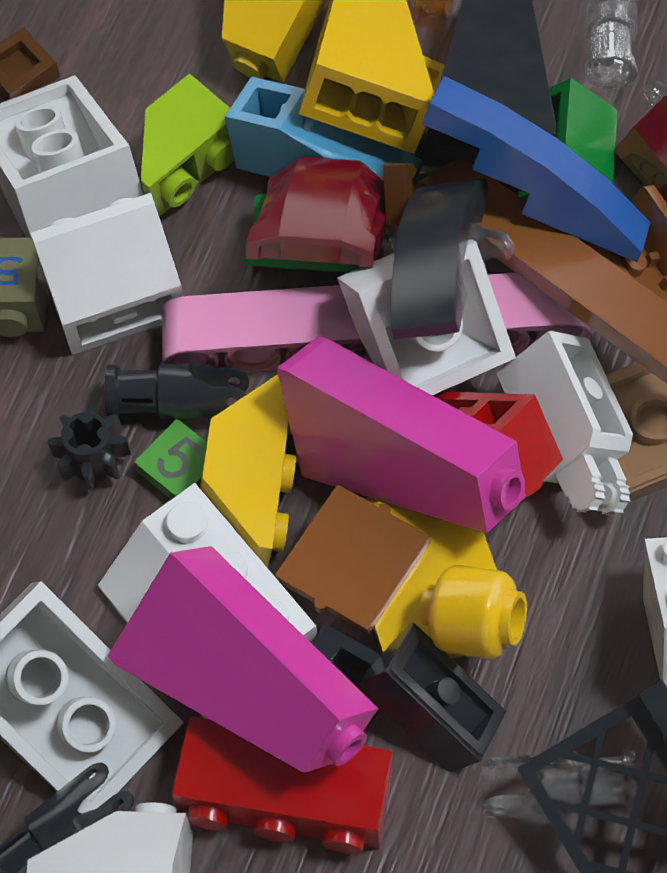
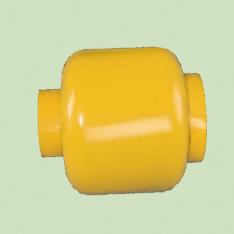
M454 565L443 571L436 585H428L423 592L420 604L421 622L423 625L429 626L433 643L445 653L492 660L504 654L508 646L517 645L525 628L527 616L525 594L522 591H517L514 580L506 572Z

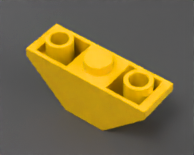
M278 374L211 418L200 485L201 491L267 568L272 551L284 552L289 514L277 512L280 492L291 493L296 466V455L285 454L287 434L292 435Z

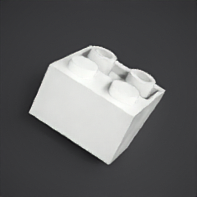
M151 193L136 198H122L112 202L106 208L76 218H62L52 222L46 228L31 233L72 355L162 325V306L172 299L184 297L178 273Z

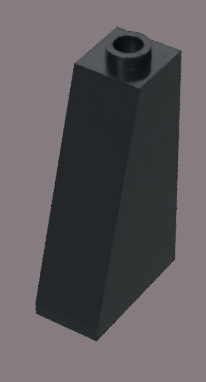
M462 0L441 80L443 76H446L505 105L554 136L556 121L533 1ZM429 127L425 145L426 151L475 162L480 148Z

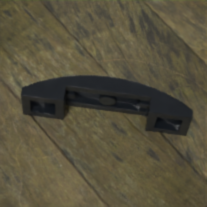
M486 178L421 186L409 198L399 226L393 263L391 331L394 340L458 333L460 331L467 297L461 271L471 224L481 223L489 190Z

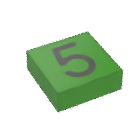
M176 419L134 461L135 469L172 500L194 483L200 488L207 442L180 420Z

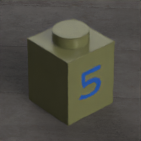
M32 237L0 238V336L16 337L23 335L25 332H44L48 285Z

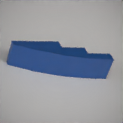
M443 76L429 104L422 122L423 125L480 148L472 169L529 193L521 214L630 260L638 261L651 222L608 178L559 139L505 105Z

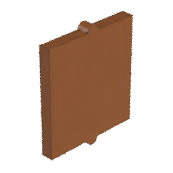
M337 484L274 576L282 585L312 601L316 612L323 614L329 611L369 635L431 542V537L393 516L388 505L381 504L377 507Z

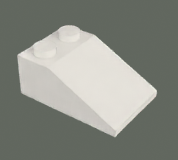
M75 75L0 103V187L26 237H32V232L46 228L56 220L76 218L106 208L116 200L136 198L144 195L129 144Z
M38 581L30 583L0 614V739L56 792L92 764L100 762L107 765L109 774L106 781L82 801L78 808V812L82 814L97 809L118 793L184 722L144 682L116 666L107 657L111 650L43 582ZM96 773L91 775L89 779L93 778Z

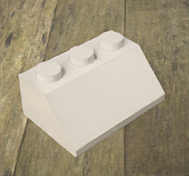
M196 483L192 484L140 523L98 584L100 591L125 622L128 623L170 552L212 546L311 643L318 635L314 622ZM200 714V715L203 717V719H209V718L203 716L202 714Z

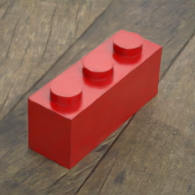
M190 716L172 797L178 812L186 813L189 823L202 829L222 831L226 830L227 824L230 823L253 827L255 835L275 842H293L295 835L322 839L323 847L344 854H361L363 847L380 850L394 774L393 750L363 746L344 765L336 766L333 763L303 773L216 722Z

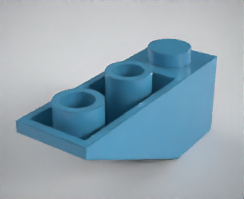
M251 77L225 116L236 168L272 177L300 156L361 160L382 180H384L383 164L385 163L413 164L417 169L415 179L423 167L421 159L405 150L298 114L305 91L304 88Z

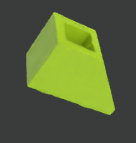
M190 73L145 109L141 183L144 195L151 193L159 217L171 207H178L185 203L193 194L196 186L213 172L227 168L235 160L225 120L230 107Z

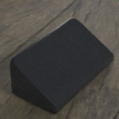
M414 622L405 627L367 670L359 683V687L449 771H456L482 760L507 712L447 653L437 648L433 640Z

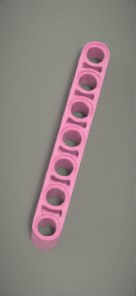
M516 272L488 274L515 354L522 353L548 331L585 337L591 340L593 336L592 328ZM340 285L185 296L172 299L162 306V363H193L210 365L215 368L234 367L240 368L246 374L275 372L280 365L318 336L327 338L353 353L355 350L364 349L366 360L373 363L358 336Z

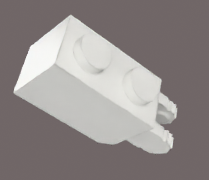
M548 331L496 373L505 393L535 394L563 458L560 464L543 481L559 483L565 497L569 498L568 503H571V508L577 509V512L587 513V511L597 510L605 515L623 513L628 502L631 501L629 499L631 493L628 490L629 486L625 484L626 478L618 460L629 452L633 433L589 338Z

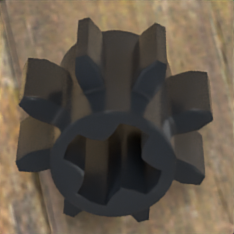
M87 405L84 412L77 413L70 418L62 415L60 417L63 426L61 437L48 439L52 456L60 459L57 467L61 478L65 481L76 474L77 477L85 481L88 489H93L95 482L102 481L109 476L117 480L120 477L117 469L118 457L131 455L127 437L119 436L122 431L119 417L113 414L104 419L94 413L92 405Z

